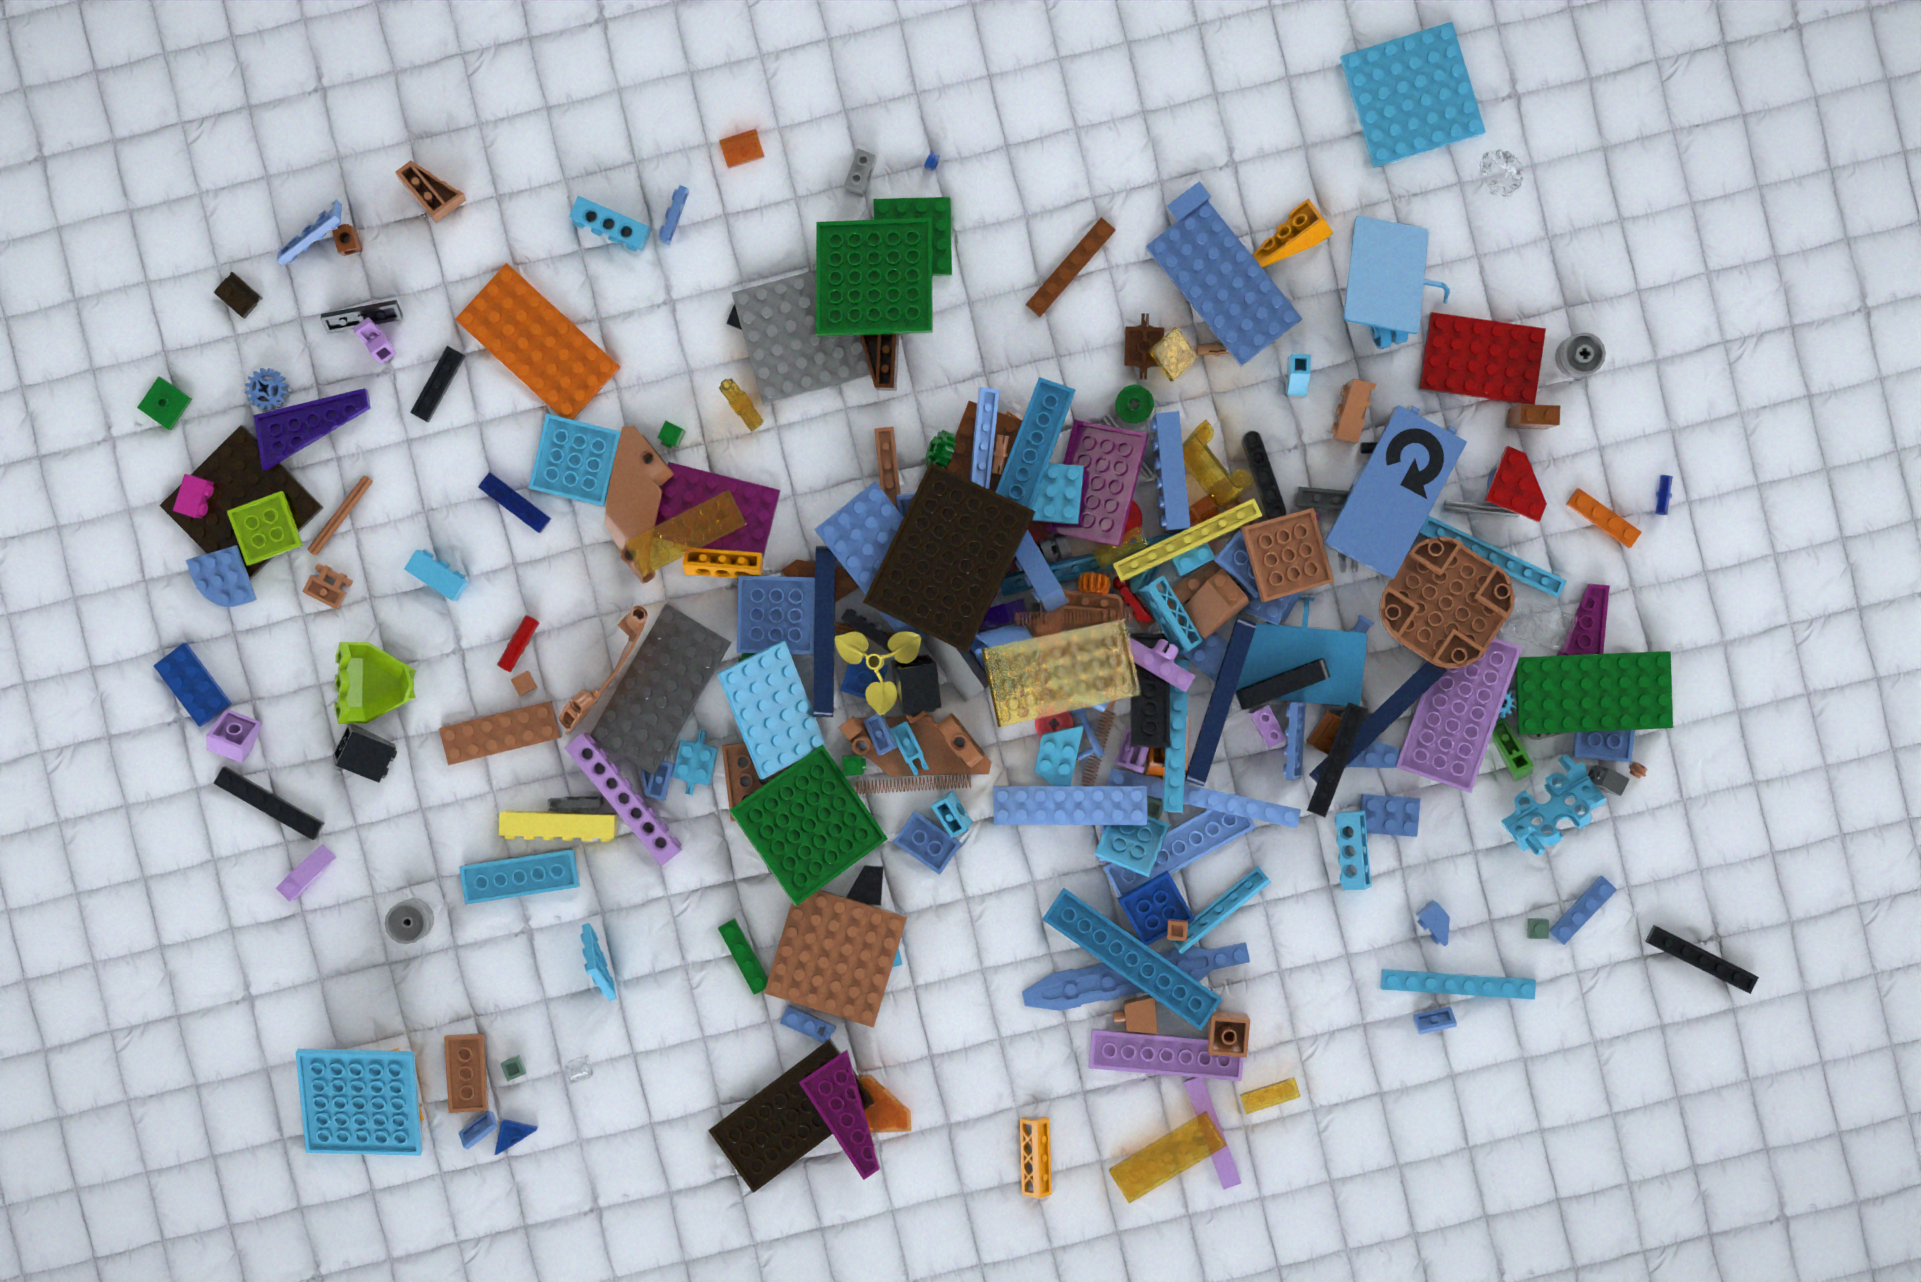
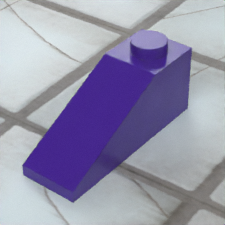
M1024 598L990 607L979 630L1015 621V612H1018V614L1022 612V615L1023 612L1027 613Z

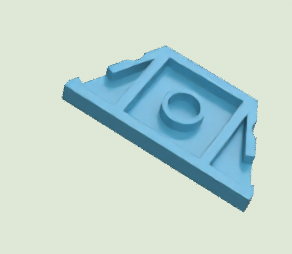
M1083 724L1068 729L1062 728L1055 732L1042 733L1034 771L1053 786H1071L1084 728Z

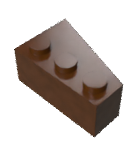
M899 334L860 335L874 387L877 390L897 391Z

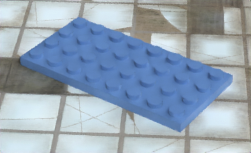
M1208 200L1146 246L1148 252L1240 367L1303 319Z
M874 481L814 530L863 593L867 595L904 517L876 481ZM878 610L895 633L914 632L921 636V641L928 635Z

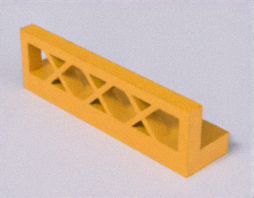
M1046 1117L1036 1120L1021 1118L1022 1195L1040 1199L1052 1194L1050 1120ZM1026 1124L1032 1125L1031 1135L1027 1131ZM1028 1143H1030V1145L1032 1146L1031 1154L1027 1150ZM1028 1162L1033 1166L1032 1173L1028 1169ZM1029 1181L1033 1184V1191L1028 1190Z

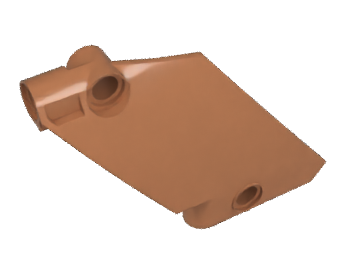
M635 426L622 427L614 458L604 523L621 552V559L627 563L642 583H647L656 575L650 566L649 557L662 490L659 486H662L674 475V472ZM653 457L652 462L648 463L649 459ZM635 553L634 558L630 560V556Z
M634 606L629 614L618 624L629 638L611 677L599 691L593 690L589 693L586 690H581L564 707L559 716V721L567 729L566 735L570 734L587 716L628 658L647 620L648 613L644 607Z
M952 713L939 723L932 716H923L912 724L907 720L929 767L925 771L919 757L912 760L918 770V775L916 776L989 774L992 762ZM852 716L838 727L852 744V749L856 754L865 755L890 777L914 776L898 745L897 748L878 756L864 723V720L868 718H855ZM906 716L884 717L889 729L907 720ZM956 737H962L965 744H958ZM859 741L866 743V749L859 746Z

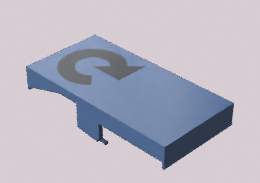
M1400 405L1394 407L1377 445L1368 461L1363 462L1349 488L1350 493L1323 541L1330 548L1388 579L1395 578L1467 441L1455 435L1457 429L1450 425L1448 430L1437 426L1419 416L1420 409L1411 406V410Z

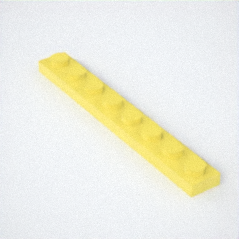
M1253 498L1114 563L1113 566L1120 581L1123 582L1262 517V513Z

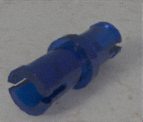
M1660 475L1659 491L1656 492V497L1658 498L1655 514L1668 515L1669 499L1672 498V493L1670 492L1673 476Z

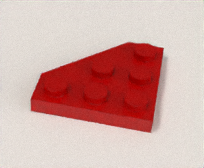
M1506 446L1484 501L1535 522H1540L1547 503L1526 453Z

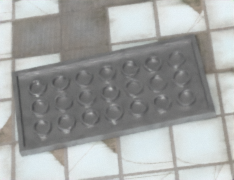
M665 604L590 736L652 775H656L732 642L672 606Z

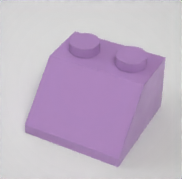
M226 709L206 735L207 750L243 763L254 747L262 722Z

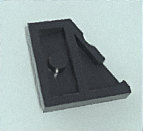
M864 865L846 898L868 905H881L884 866Z

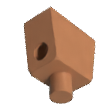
M1149 994L1124 1000V1010L1113 1011L1114 1023L1125 1022L1126 1031L1158 1034L1155 998Z

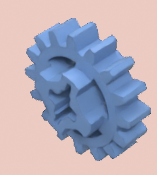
M260 368V373L253 371L254 377L248 376L251 382L245 384V386L249 387L245 394L251 395L248 401L254 402L253 406H260V409L266 410L267 407L270 410H274V405L281 407L279 402H286L283 396L289 395V392L285 391V388L289 387V385L283 383L286 378L283 376L279 377L281 373L278 371L274 372L271 368H268L267 371L264 368ZM264 377H272V378H274V379H273V380L270 379V380L268 381V380L265 379ZM265 397L269 399V401L263 402L260 400L261 398L264 399Z

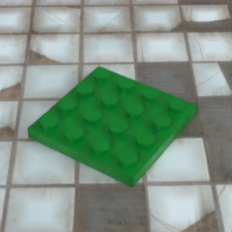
M950 197L873 199L874 220L932 218L933 276L952 275Z

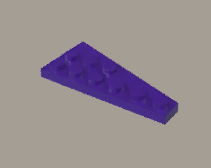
M365 388L253 415L262 469L264 471L270 469L371 409L368 390Z

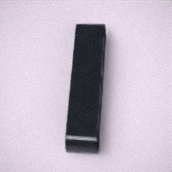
M1249 431L1244 434L1241 442L1266 515L1269 520L1274 519L1272 510L1278 508L1281 511L1280 517L1285 516L1287 513L1262 438L1258 432ZM1248 435L1255 437V445L1248 444ZM1255 453L1262 456V462L1259 464L1253 460ZM1262 471L1268 474L1266 482L1260 480L1259 475ZM1269 489L1275 494L1273 500H1269L1266 497V491Z
M1320 658L1235 691L1241 709L1245 710L1328 679L1331 675L1324 658Z

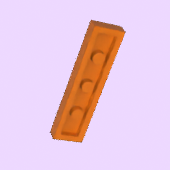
M1580 488L1575 490L1566 503L1567 506L1627 548H1631L1642 533Z

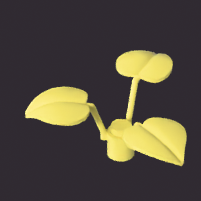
M908 631L894 634L888 641V647L892 652L882 656L865 653L869 648V642L862 633L849 632L835 637L836 648L846 662L859 664L863 656H865L867 666L870 669H874V672L877 674L880 683H871L866 689L865 696L868 704L879 715L886 714L894 706L898 695L895 684L890 681L884 682L879 669L883 667L884 659L893 655L900 663H910L915 660L919 654L922 639L919 634Z

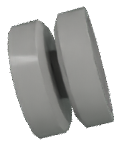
M1584 332L1575 334L1561 342L1556 350L1555 360L1561 373L1571 378H1581L1593 374L1601 368L1605 361L1606 351L1604 344L1597 336Z
M415 898L396 904L389 910L385 918L386 932L391 939L401 944H410L420 940L431 931L434 924V915L430 906L421 899Z

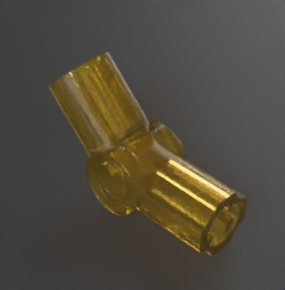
M732 378L721 382L720 391L729 401L728 403L738 416L740 415L751 431L760 427L765 421L753 407L754 404L746 393L740 390Z

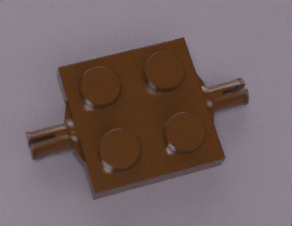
M1142 313L1141 325L1125 327L1124 366L1140 368L1139 379L1143 380L1144 372V380H1147V368L1163 367L1164 328L1149 325V314L1146 313L1145 317V313Z

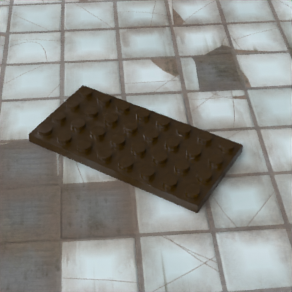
M831 1039L708 1130L753 1193L833 1134L799 1084L802 1079L841 1054ZM854 1071L865 1110L875 1103L876 1100Z

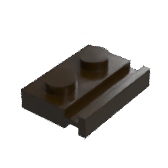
M232 271L229 277L225 278L214 291L221 300L244 319L257 306L259 300L263 299Z

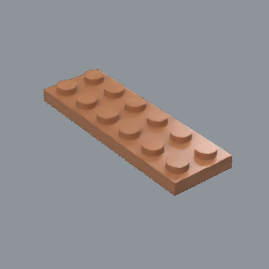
M552 701L439 728L448 765L561 738Z

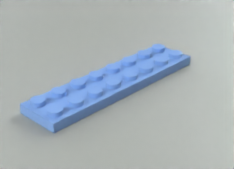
M993 786L994 825H1148L1147 786Z
M1207 809L1167 832L1149 877L1112 862L1103 866V869L1120 897L1166 870L1169 874L1180 870L1256 827L1251 818Z

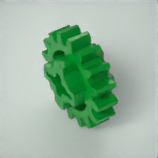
M942 430V432H938L937 437L934 436V439L929 443L930 446L926 453V465L929 466L930 462L942 468L947 466L952 459L951 456L956 445L954 443L956 439L953 437L954 434Z

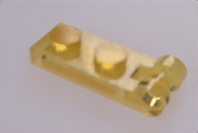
M1140 526L1123 535L1120 547L1104 544L1092 551L1101 569L1149 545L1148 540L1142 535L1143 531ZM1135 537L1137 542L1132 544L1129 539Z

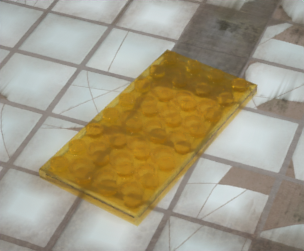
M1125 619L981 649L998 727L1141 695Z

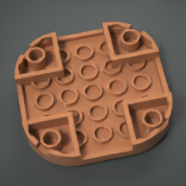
M1437 537L1420 542L1405 557L1395 578L1389 581L1382 592L1379 601V615L1385 630L1396 641L1438 667L1455 669L1475 662L1487 651L1486 649L1513 610L1515 594H1513L1512 582L1509 576L1497 564L1493 565L1462 545L1463 543L1450 537Z

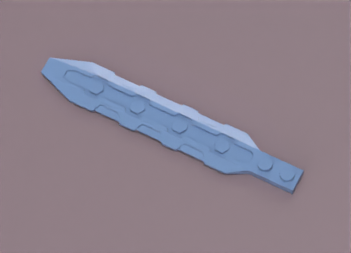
M1246 942L1210 950L1192 945L1182 954L1176 947L1169 951L1158 953L1198 982L1212 970L1250 962ZM1098 963L1092 967L1052 973L1023 990L1022 995L1025 1006L1062 1011L1081 1007L1082 1004L1102 1000L1110 1001L1121 996L1140 992L1143 994L1146 992L1105 963Z

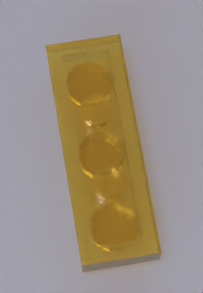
M1294 1077L1239 1094L1246 1114L1301 1097Z

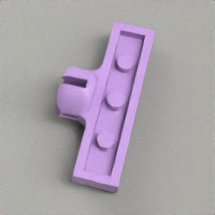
M1128 637L1119 652L1121 655L1185 693L1188 691L1196 676L1174 663V659L1179 652L1175 645L1171 644L1167 652L1164 653L1169 644L1165 639L1158 640L1155 647L1150 649Z

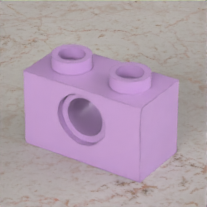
M1265 704L1249 712L1267 748L1287 740L1269 705Z

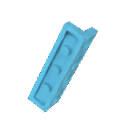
M1164 575L1138 590V593L1170 645L1173 644L1178 648L1177 656L1190 651L1204 641ZM1159 582L1164 588L1163 593L1159 592L1155 586ZM1167 600L1172 601L1174 604L1173 610L1168 607ZM1178 616L1182 617L1184 626L1179 625L1177 621ZM1188 633H1191L1196 640L1192 644L1187 638Z

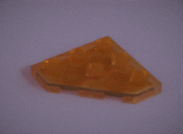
M857 1075L876 1100L875 1103L864 1110L870 1132L911 1131V1110L904 1106L886 1087L882 1086L873 1075Z

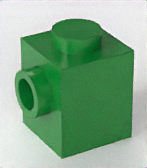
M665 421L657 438L662 440L660 444L670 449L672 446L678 448L686 431Z
M862 755L842 756L843 776L863 775L864 770H867L866 758H862Z

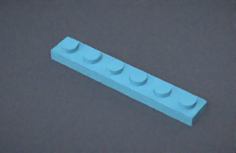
M1256 867L1188 923L1187 941H1170L1182 954L1271 883V881L1259 867Z

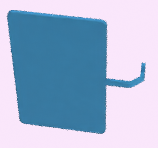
M1357 216L1355 218L1344 308V319L1346 321L1417 334L1420 329L1424 285L1443 288V303H1447L1450 289L1443 282L1424 279L1429 236L1427 229L1365 216Z
M1299 596L1298 600H1304L1302 627L1256 624L1236 690L1311 661L1324 658L1331 677L1275 698V700L1347 706L1348 702L1359 706L1367 635L1363 632L1307 628L1309 601H1314L1315 598Z

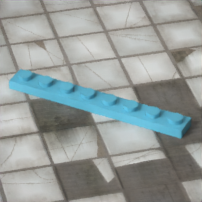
M1427 516L1419 531V534L1430 539L1450 537L1463 543L1462 545L1493 565L1497 564L1508 576L1555 598H1559L1567 581L1433 517Z
M1174 659L1176 665L1189 672V660ZM1170 684V747L1165 748L1162 811L1182 813L1188 691L1185 693Z
M1382 969L1380 988L1382 990L1535 1000L1536 980Z

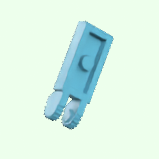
M907 720L890 728L891 734L914 776L918 775V770L912 760L918 757L925 771L928 770L929 767L923 757L924 754Z

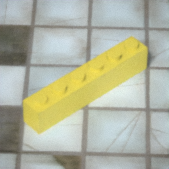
M499 812V835L505 836L504 839H516V836H524L526 840H533L535 836L543 837V840H554V837H562L564 841H572L575 837L581 838V841H593V838H600L602 842H610L617 837L618 814Z

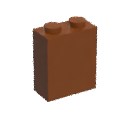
M1520 404L1508 409V428L1546 430L1560 425V405Z

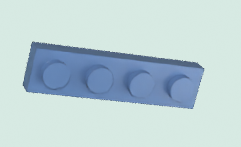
M1600 876L1549 929V932L1560 943L1565 945L1617 889L1603 876Z

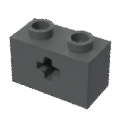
M1596 765L1588 773L1589 778L1598 789L1618 796L1623 794L1630 780L1610 768Z

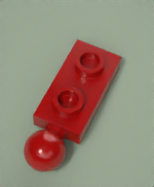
M1116 576L1113 579V586L1116 590H1120L1123 595V602L1128 607H1132L1134 617L1138 621L1150 622L1153 617L1136 594L1132 593V590L1128 588V580L1121 582L1119 577Z

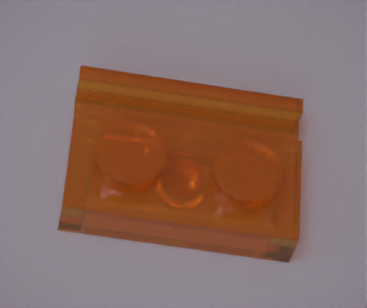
M756 129L719 140L728 169L765 157Z

